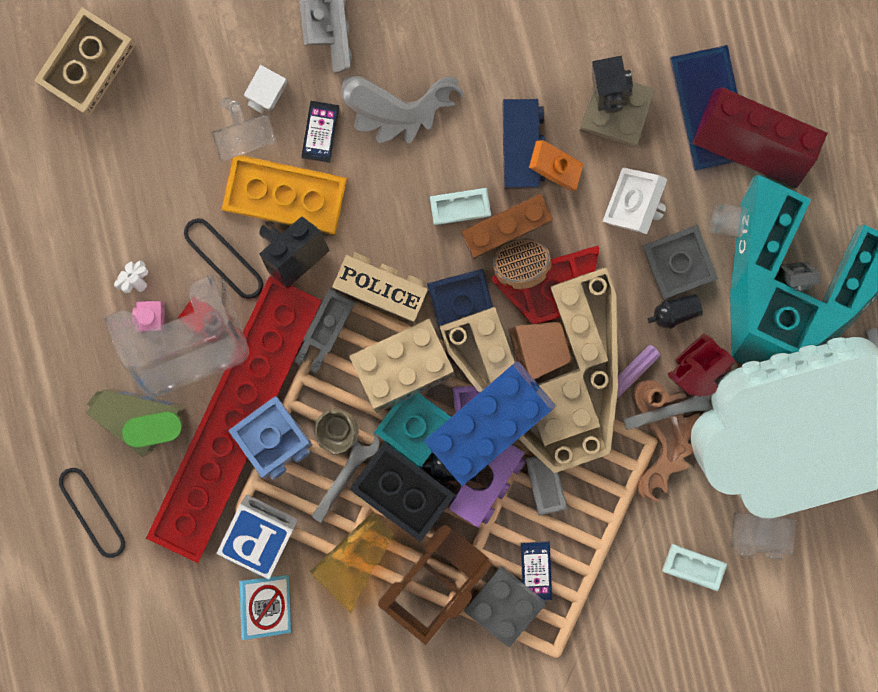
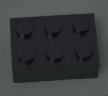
M384 441L349 489L419 542L423 540L456 495L453 490L434 478L429 472L418 466L386 441Z

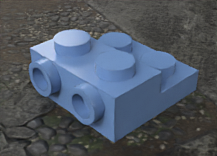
M277 396L228 430L259 475L264 479L271 477L274 480L287 471L284 467L293 459L297 463L310 454L308 448L313 445Z

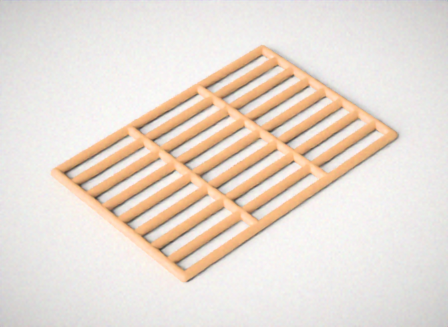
M351 299L356 302L352 309V312L398 333L412 327ZM345 327L342 328L338 336L364 349L378 343ZM439 339L446 355H449L445 341ZM311 345L307 352V357L299 366L282 403L289 414L293 411L316 422L323 413L296 401L303 385L383 421L389 412L385 409L376 413L370 402L309 375L311 365L320 352V349ZM331 352L326 354L323 362L359 378L352 362ZM455 377L441 383L451 389L453 387L472 386ZM428 390L420 393L452 417L455 414V409L427 397ZM614 419L613 431L644 444L638 460L611 449L609 455L603 456V458L632 471L625 487L578 465L563 470L572 476L620 497L612 513L563 490L566 505L608 523L602 539L547 514L539 516L536 509L507 497L513 481L532 489L529 475L519 471L517 475L512 472L507 480V483L510 484L508 491L502 500L498 497L491 506L495 509L492 517L487 524L481 522L472 543L492 560L493 567L499 568L502 566L513 576L524 580V567L483 549L490 533L524 549H548L550 561L584 576L577 592L550 580V592L572 602L566 618L544 608L536 616V618L560 628L554 644L525 631L516 639L554 658L560 657L638 488L639 481L644 475L658 444L656 437L636 428L626 430L625 423ZM359 429L358 441L367 446L371 445L374 442V436ZM308 438L313 444L308 448L309 451L341 466H345L350 456L343 453L332 455L331 452L321 448L317 441ZM379 438V441H380L379 448H380L381 445L384 443V440H382V439ZM519 439L513 443L514 446L525 452L522 458L525 455L536 456ZM291 461L284 466L287 469V473L328 491L334 483L333 480ZM362 463L355 472L361 474L367 464ZM489 465L485 467L487 469L492 470V468ZM253 466L235 506V511L237 512L245 495L253 497L255 490L310 515L314 513L318 505L261 480V476ZM446 481L459 488L461 487L458 481ZM468 481L466 483L467 485L476 489H481L485 487L474 481ZM346 486L339 496L362 506L356 521L353 522L331 511H328L323 521L350 533L344 548H340L296 527L290 538L391 584L400 582L404 576L354 554L360 538L415 563L423 554L366 528L372 512L384 515L350 491V488ZM448 506L443 511L453 517H456L464 522L473 525L472 523L468 522L464 518L449 510ZM501 508H506L595 549L596 552L590 565L584 564L495 523ZM432 526L426 536L431 538L438 528ZM531 546H540V548H530V547H531ZM432 557L426 561L439 574L455 580L456 588L458 589L469 578L462 571ZM413 580L404 588L442 607H445L456 594L454 591H451L449 596H446ZM479 580L473 589L480 591L486 582ZM464 609L459 614L470 620L475 621L473 618H471L468 614L464 612Z

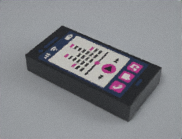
M310 101L301 155L302 159L325 163L331 162L339 105Z

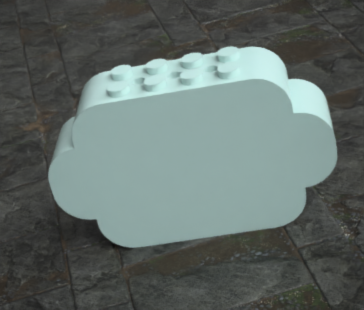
M861 337L833 338L827 342L828 344L821 346L809 345L800 348L799 352L792 354L780 353L773 355L767 361L747 362L741 368L731 370L719 378L716 382L718 388L712 394L713 410L700 416L691 432L694 456L710 484L719 492L730 495L738 494L746 508L752 514L761 518H776L877 490L878 348L871 341Z

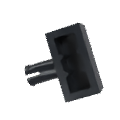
M303 216L285 231H282L272 221L265 222L271 228L270 230L262 225L259 231L260 236L271 243L259 255L269 274L287 289L330 251L321 230Z

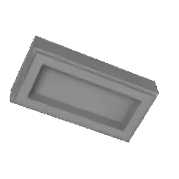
M537 456L525 458L538 515L567 509L559 472L554 474Z

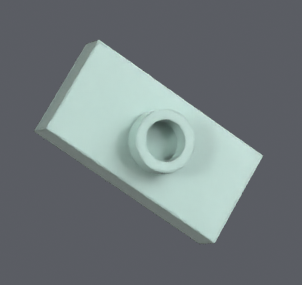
M487 188L430 196L434 226L491 217Z
M671 544L662 571L718 591L727 563Z

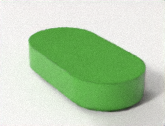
M169 411L135 417L124 424L122 436L124 441L132 447H143L176 439L181 434L182 421L177 414Z

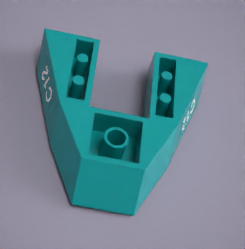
M761 175L754 176L740 203L730 288L731 356L735 361L742 364L751 361L763 362L770 360L776 354H792L799 352V349L809 345L821 346L828 344L827 342L833 338L841 337L878 298V230L865 224L857 226L823 300L819 301L774 279L811 199Z

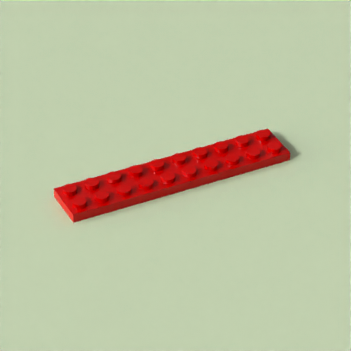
M269 275L145 539L196 563L200 562L248 460L228 430L273 397H278L303 344V339L323 300L293 286L287 289Z

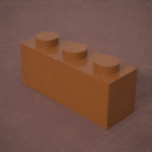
M540 193L461 231V234L474 259L552 222L553 218Z

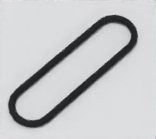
M199 218L189 221L184 229V237L188 244L241 297L250 299L259 295L263 288V281L249 263L207 221ZM194 223L204 224L257 278L259 286L256 292L253 294L243 293L195 245L188 235L191 225Z
M69 468L64 470L59 477V487L97 550L107 558L119 556L125 547L124 537L90 481L80 469ZM76 472L83 478L120 539L121 546L117 552L106 553L99 545L64 488L63 479L66 474Z

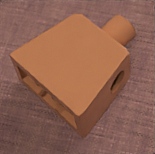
M560 322L520 325L508 329L516 360L533 379L571 362L569 350L572 347L567 333H564Z

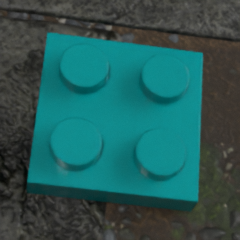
M417 393L407 400L405 399L394 404L374 433L422 467L432 453V450L424 440L450 419L451 416L423 395Z

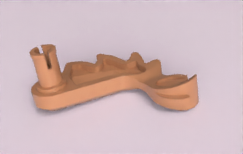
M654 380L639 382L632 392L634 404L641 414L687 399L684 392L669 395L664 387ZM684 413L648 424L662 448L657 462L644 473L639 481L638 492L642 498L646 497L659 502V499L653 497V490L659 487L663 493H667L669 475L689 468V463L683 458L694 453L692 444L688 443V440L691 437L695 422L700 417L699 414L693 413L683 417Z

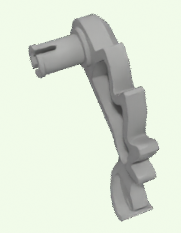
M361 76L346 77L342 82L341 90L344 102L357 112L354 123L356 129L367 132L379 127L376 135V140L379 143L393 139L404 129V140L407 143H411L421 123L426 129L432 127L435 110L439 107L455 105L449 99L451 91L456 90L458 94L464 97L462 89L456 84L459 81L454 77L439 79L432 84L423 97L409 103Z

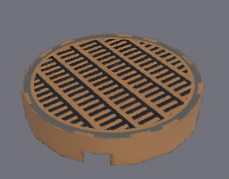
M530 238L514 239L504 244L496 252L493 259L495 276L500 283L505 286L506 284L512 285L515 289L531 288L541 283L552 267L550 252L547 247L538 240Z

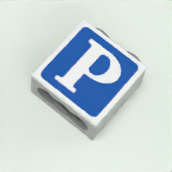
M246 494L237 509L217 554L224 557L228 562L249 569L257 576L270 579L298 519Z

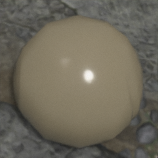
M334 408L323 412L316 420L314 433L321 448L331 452L332 455L347 452L356 443L359 429L358 423L350 413Z

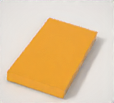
M233 154L222 211L290 226L303 216L321 232L335 235L347 178Z

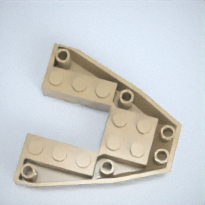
M607 267L550 287L579 369L538 383L556 407L523 434L519 440L554 474L609 455L611 451L618 395L617 295ZM496 307L440 326L449 355L479 393L515 363Z

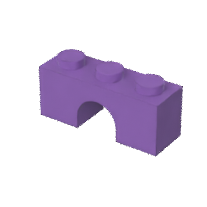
M513 444L510 445L488 464L493 472L491 482L481 489L472 488L464 484L457 491L448 509L477 527L480 526L481 522L487 524L495 511L491 507L497 497L502 500L510 487L507 480L512 472L517 475L526 460L522 456L525 452Z

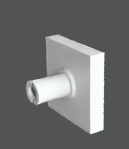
M623 167L603 222L647 234L652 219L658 221L664 215L656 210L659 209L664 212L666 210L665 204L659 201L668 179L660 175Z

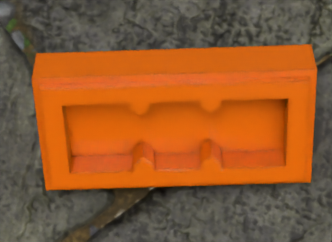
M540 140L536 141L529 168L563 188L574 191L577 190L583 163L546 141Z

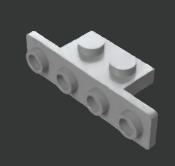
M299 0L304 45H330L333 73H340L350 69L352 53L350 48H348L347 40L349 24L347 19H345L344 6L346 0Z

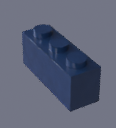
M503 99L504 189H538L540 182H545V177L530 169L529 165L536 141H545L544 135H539V124H544V106H539L538 99Z

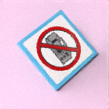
M289 575L273 576L270 579L258 578L239 581L242 640L291 633Z

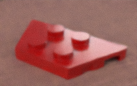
M599 245L551 259L552 267L546 274V278L531 288L515 289L512 285L506 284L505 286L500 283L496 276L491 277V280L531 324L559 318L561 316L550 287L595 271L600 250Z

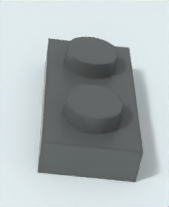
M808 262L784 264L779 268L780 277L791 287H794L795 290H808L812 288V284L821 283L820 272Z

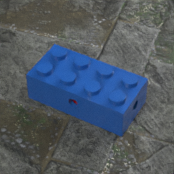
M517 361L427 437L424 442L463 486L551 412L556 405Z

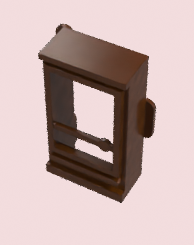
M449 524L438 528L425 544L426 551L400 582H394L378 602V606L425 645L448 618L454 619L462 612L472 599L470 591L493 564L490 558ZM435 551L469 577L460 589L456 588L455 583H450L426 563ZM422 566L446 584L449 591L456 593L428 627L395 601Z

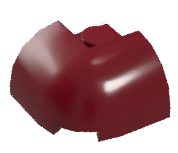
M703 333L675 359L678 365L674 371H670L667 374L676 385L687 393L699 397L708 396L716 392L718 385L715 383V380L729 372L735 359L729 352L719 347L713 338Z

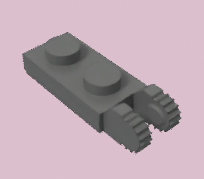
M332 289L328 290L303 339L305 342L295 359V363L301 365L304 362L307 352L312 345L320 349L317 358L314 359L311 365V371L318 372L326 354L330 353L356 303L355 301Z

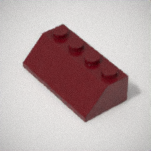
M722 87L713 90L692 144L793 188H798L817 161L828 133Z

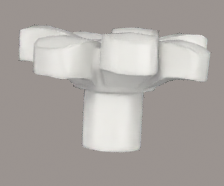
M131 261L125 265L126 272H120L114 286L124 293L131 292L133 287L138 292L144 291L147 283L142 278L148 274L144 262L137 261L134 264Z

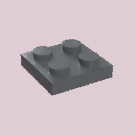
M698 225L642 245L662 300L718 279Z
M500 566L465 607L464 612L506 646L510 647L544 608L546 601Z

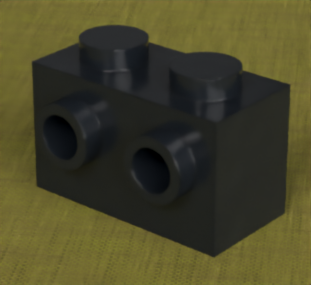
M622 55L592 61V81L598 111L605 110L606 113L621 111L623 106H627L628 96H632L633 88L631 71L624 69Z

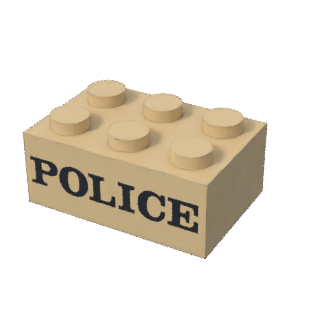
M82 7L34 81L87 116H90L136 46V43Z
M354 252L352 257L345 256L332 288L415 322L428 292V289L423 287L425 281L408 275L407 280L396 276L398 270L382 263L380 268L370 265V258Z
M430 319L349 356L376 413L456 377Z

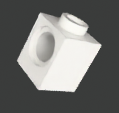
M260 65L244 94V97L249 100L247 105L260 113H263L264 110L272 113L288 81Z

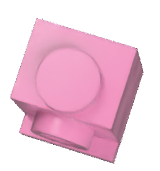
M136 302V308H133L132 314L133 325H136V331H166L165 302Z

